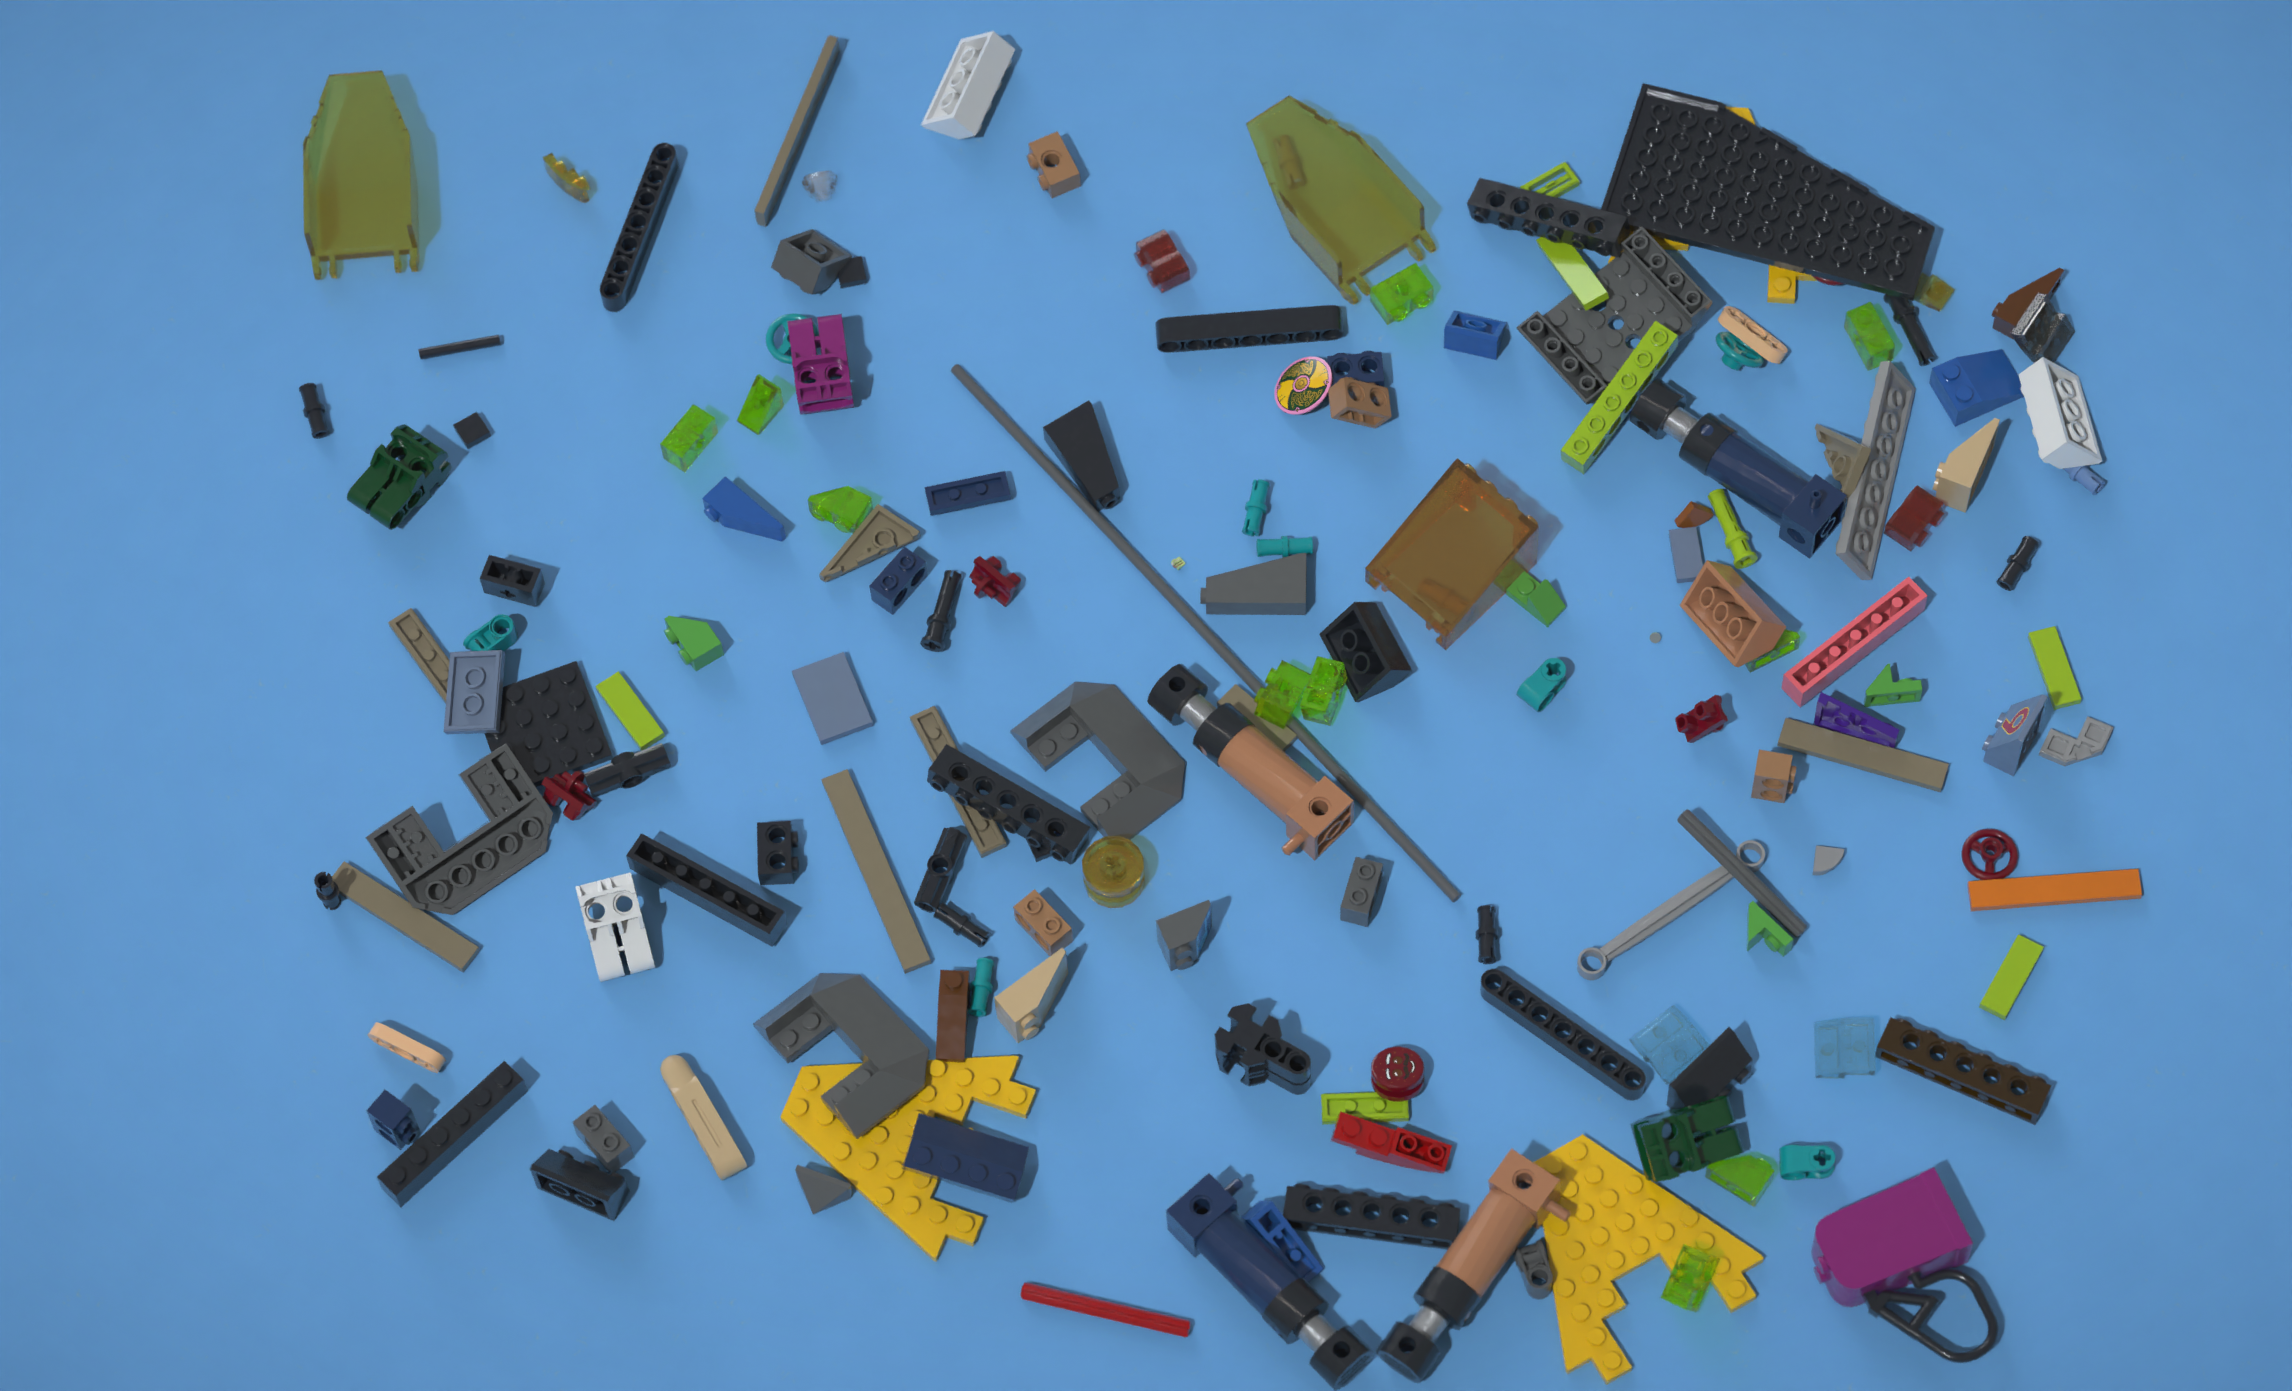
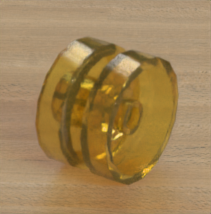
M1105 836L1094 841L1086 849L1082 859L1084 887L1092 900L1108 908H1121L1133 903L1141 895L1145 885L1143 856L1138 846L1129 839L1120 836Z

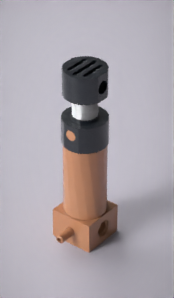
M1177 664L1170 668L1152 688L1148 696V704L1173 726L1179 725L1184 721L1191 725L1197 731L1193 738V745L1215 765L1226 771L1286 824V836L1290 840L1282 847L1284 854L1291 855L1300 847L1312 859L1316 860L1354 823V800L1326 776L1318 782L1259 731L1254 723L1232 704L1225 703L1216 709L1205 699L1208 686L1186 666Z
M1512 1148L1488 1180L1489 1193L1437 1266L1433 1267L1413 1295L1414 1300L1421 1307L1419 1312H1417L1409 1325L1396 1321L1376 1349L1377 1355L1389 1367L1415 1383H1421L1441 1355L1440 1350L1434 1343L1446 1326L1455 1330L1462 1328L1481 1301L1485 1291L1530 1228L1534 1226L1539 1229L1550 1213L1563 1221H1567L1571 1215L1569 1210L1557 1203L1561 1198L1560 1179Z

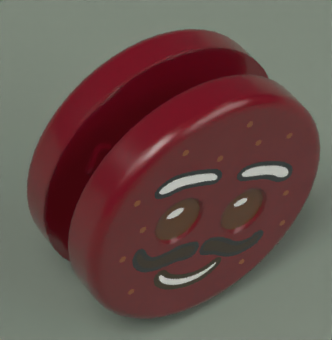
M1399 1046L1389 1047L1380 1051L1374 1057L1371 1064V1084L1374 1091L1380 1097L1395 1102L1406 1101L1418 1095L1424 1085V1063L1419 1054L1409 1048Z

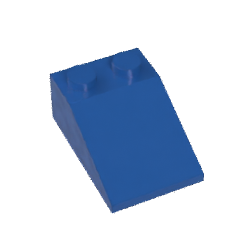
M2002 349L1956 357L1933 367L1929 384L1955 427L2024 397L2020 389L2021 382L2019 376Z

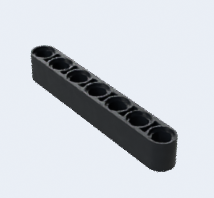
M669 143L657 144L651 152L601 282L600 294L603 306L610 312L622 310L628 301L678 170L676 151ZM664 158H669L667 161H660ZM657 180L661 181V182L656 183V184L652 183V182L657 181ZM646 203H653L650 206H643ZM639 225H643V226H644V227H642V228L635 229L636 226H639ZM629 248H635L633 251H626ZM622 270L627 271L624 274H617L619 271ZM613 293H617V294H618V295H616V296H614V297H609L610 294H613Z
M1336 305L1166 317L1159 319L1155 323L1157 349L1165 353L1337 340L1344 335L1342 310Z
M1489 969L1483 973L1480 993L1486 1002L1623 1098L1634 1101L1643 1095L1646 1076L1638 1066L1502 971ZM1495 982L1500 987L1493 990L1489 989L1486 985ZM1517 998L1522 1000L1523 1004L1514 1006L1509 1001ZM1543 1015L1546 1017V1020L1537 1022L1532 1017ZM1558 1031H1566L1569 1036L1567 1038H1560L1556 1033ZM1588 1047L1593 1052L1586 1055L1582 1054L1579 1049ZM1611 1063L1616 1069L1607 1071L1602 1065ZM1627 1080H1636L1640 1085L1629 1087L1625 1082Z

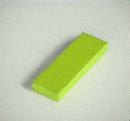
M2053 626L2029 632L2028 639L2053 709L2056 710L2080 704L2082 699L2056 627Z
M619 671L595 686L597 692L641 751L665 737L660 726Z
M2018 934L1985 993L1979 1008L2005 1020L2044 947Z
M1376 1092L1321 1094L1322 1125L1336 1124L1340 1112L1373 1123L1409 1121L1408 1100L1401 1102L1389 1101L1380 1097Z

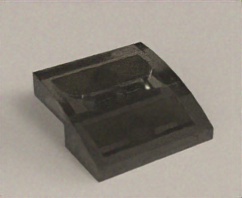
M2038 293L2011 332V335L2033 363L2042 357L2055 363L2075 331L2066 314L2056 312L2047 294Z

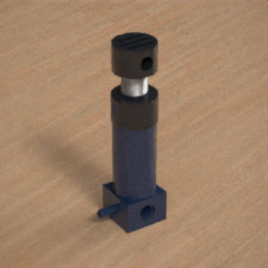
M1661 379L1653 381L1635 403L1630 413V422L1656 440L1661 439L1668 433L1672 438L1682 443L1679 458L1705 476H1709L1780 525L1779 538L1810 559L1842 522L1847 495L1817 474L1810 481H1807L1739 434L1736 429L1713 413H1707L1700 420L1695 418V416L1684 409L1686 406V396Z
M1208 1173L1166 1210L1168 1231L1195 1258L1201 1253L1262 1315L1263 1320L1287 1344L1302 1339L1314 1352L1309 1362L1310 1366L1334 1390H1339L1346 1386L1366 1367L1373 1357L1374 1351L1349 1326L1335 1330L1324 1319L1323 1315L1328 1308V1302L1303 1277L1301 1278L1237 1213V1201L1232 1196L1243 1188L1242 1181L1235 1178L1224 1188Z

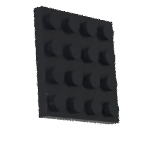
M577 661L504 686L499 733H484L491 752L505 743L508 745L535 787L542 785L544 778L547 776L549 778L556 774L562 776L565 771L573 774L578 770L582 771L613 759Z

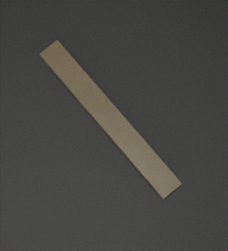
M829 35L820 53L754 210L758 225L766 227L839 55L838 37Z
M848 769L821 779L904 973L906 974L931 964L930 957Z

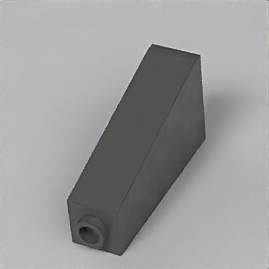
M1306 553L1206 577V588H1201L1200 593L1201 604H1206V614L1306 615Z

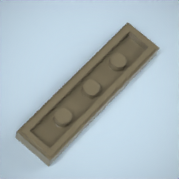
M410 608L389 621V627L446 704L449 659L413 609Z

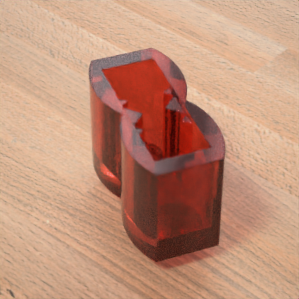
M1165 229L1136 242L1134 257L1140 267L1144 266L1148 271L1146 275L1153 288L1157 286L1159 291L1163 293L1190 280L1189 268Z
M1917 485L1885 525L1884 534L1909 551H1912L1916 545L1921 547L1929 536L1927 531L1932 525L1937 527L1944 518L1945 513L1942 512L1944 503Z

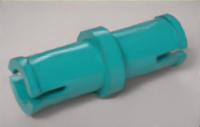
M1256 479L1253 480L1250 499L1245 505L1247 513L1242 533L1253 537L1254 535L1259 536L1262 516L1266 514L1267 510L1265 502L1270 483L1258 479V481Z
M1281 536V539H1257V557L1282 555V558L1288 557V555L1300 553L1313 554L1312 537L1288 538L1287 536Z
M979 958L976 961L974 981L970 984L972 995L968 1012L975 1017H984L987 1013L988 997L993 990L991 979L995 963L988 958Z

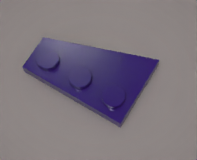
M1820 693L1813 725L1895 748L1899 729L1829 695Z

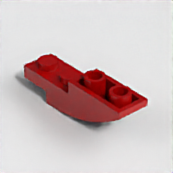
M1344 1112L1338 1114L1331 1138L1332 1142L1356 1149L1355 1154L1400 1167L1442 1174L1445 1172L1452 1148L1449 1144L1399 1127L1393 1130Z

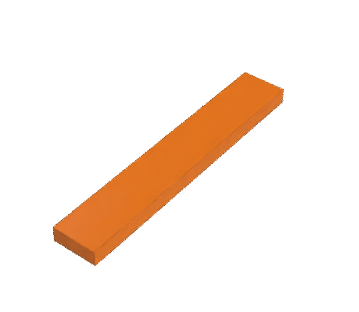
M2138 869L1968 881L1967 884L1971 911L2141 899L2142 897Z

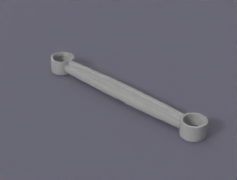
M1748 840L1738 846L1736 856L1754 873L1763 865L1765 850L1760 843ZM1748 849L1754 850L1760 855V860L1754 864L1746 863L1741 859L1740 853ZM1720 866L1652 910L1600 949L1593 947L1584 949L1578 956V973L1587 980L1600 978L1605 972L1606 963L1686 913L1734 877L1723 866ZM1589 956L1596 957L1601 961L1602 967L1597 971H1588L1581 965L1582 960Z

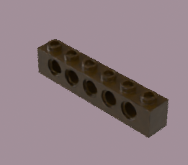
M1890 1017L1876 1048V1058L2033 1125H2036L2051 1089V1085L2047 1084L2041 1077L2025 1075L2013 1065L1997 1063L1987 1054L1971 1052L1961 1043L1945 1041L1939 1038L1936 1033L1930 1030L1922 1031L1917 1029L1904 1019L1896 1020ZM1912 1042L1917 1048L1909 1050L1903 1044ZM1934 1053L1940 1054L1944 1060L1935 1061L1930 1055ZM1966 1065L1971 1071L1967 1073L1961 1072L1957 1066ZM1992 1076L1998 1082L1989 1084L1984 1080V1077ZM2020 1088L2025 1094L2018 1096L2013 1094L2010 1089Z

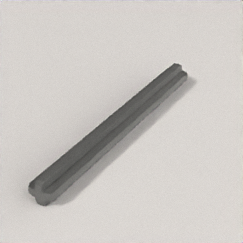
M1685 810L1678 817L1677 821L1794 937H1799L1806 930V924L1690 810Z

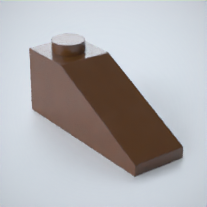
M2059 267L2009 294L2004 303L1999 302L1992 312V317H1994L1992 328L2021 344L2062 283L2064 269Z
M940 971L936 1060L942 1062H965L971 991L969 971Z

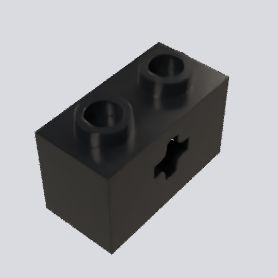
M492 555L488 556L480 576L484 593L536 607L545 585L540 568Z

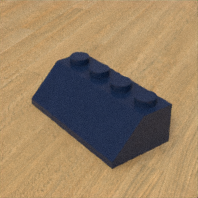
M918 1113L902 1169L1012 1203L1019 1188L1029 1147Z

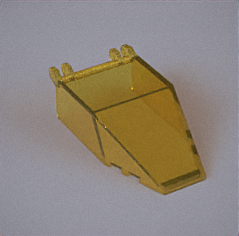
M382 70L329 75L319 100L316 116L312 118L311 129L303 142L304 236L310 252L315 280L321 279L322 276L321 261H330L329 274L331 278H337V260L394 256L395 272L401 273V255L410 254L409 266L411 271H418L419 268L418 183L411 137Z
M1290 95L1246 123L1267 181L1291 238L1349 303L1356 304L1359 301L1356 293L1349 285L1355 282L1358 289L1364 295L1368 296L1371 294V289L1362 276L1404 248H1407L1409 254L1416 261L1422 260V252L1413 243L1419 239L1424 248L1430 253L1436 250L1434 241L1425 229L1424 207L1422 203L1358 133L1352 130L1350 132L1338 126V122L1331 118L1328 120L1317 114V110Z

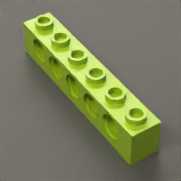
M1655 320L1561 449L1562 461L1585 474L1634 407L1640 395L1650 385L1677 348V334Z

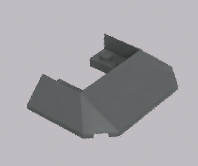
M1074 682L1010 730L1014 738L1045 772L1088 739L1115 767L1121 776L1080 806L1081 812L1115 850L1126 844L1182 799L1185 762L1113 684Z
M506 743L458 774L489 820L443 851L415 808L411 806L365 837L412 908L453 915L546 852L553 812Z
M819 973L753 1023L754 1028L787 1064L832 1030L856 1054L863 1064L820 1096L822 1102L856 1139L860 1138L925 1088V1072L929 1059V1049L860 975Z

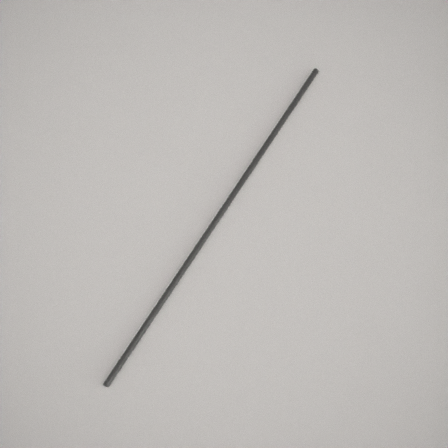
M959 364L953 366L951 373L1288 728L1297 734V738L1444 894L1452 902H1456L1461 897V894L965 370Z

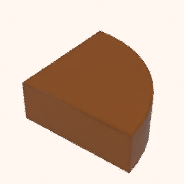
M1691 501L1674 521L1679 528L1696 527L1708 521L1714 514L1710 508Z

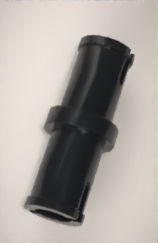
M307 383L299 387L305 407L303 413L308 418L312 437L314 439L324 438L329 435L324 418L325 408L320 403L316 385L314 383Z
M2029 536L2023 537L2015 553L2008 557V564L1997 580V584L2001 588L2008 591L2013 590L2022 572L2027 571L2029 567L2028 562L2039 547V543Z
M326 872L318 873L314 878L317 896L323 901L326 909L329 907L330 910H336L341 905L339 887L329 873L327 876Z
M942 902L939 908L947 915L939 910L935 911L934 918L952 928L953 933L957 936L963 935L978 945L979 948L985 942L977 935L988 940L990 932L970 920L971 917L967 914L962 915L946 905L945 902Z
M1483 905L1477 908L1478 929L1476 930V939L1479 941L1478 962H1483V964H1493L1496 962L1495 940L1498 939V931L1495 929L1496 908L1492 906L1490 911V905Z

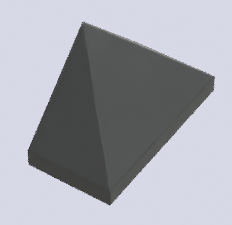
M797 1165L795 1169L797 1179L813 1215L849 1200L853 1195L851 1184L800 1165Z

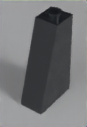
M1088 400L1044 426L1043 433L1044 440L1087 500L1099 512L1102 509L1113 507L1120 499V493L1092 403Z

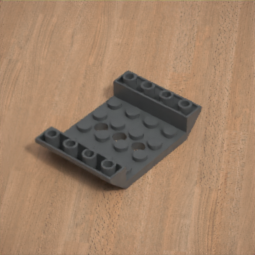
M1643 227L1639 228L1621 243L1623 252L1619 258H1614L1594 274L1609 295V298L1604 301L1607 304L1604 310L1594 311L1591 308L1585 311L1574 294L1571 293L1544 316L1536 311L1517 327V330L1586 405L1595 403L1633 352L1634 349L1626 346L1629 339L1638 338L1642 340L1656 320L1677 334L1678 342H1680L1695 329L1712 305V300ZM1619 319L1624 322V325L1619 330H1612L1609 327L1610 322Z

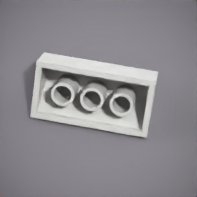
M994 31L961 39L921 126L956 139L976 136L981 130V123L985 114L992 106L991 101L995 92L1002 84L1001 79L1011 65V58L1015 49Z
M2044 357L2018 374L2021 382L2020 389L2027 404L2026 411L2033 426L2032 433L2037 440L2038 454L2042 461L2059 469L2094 465L2102 462L2079 377Z

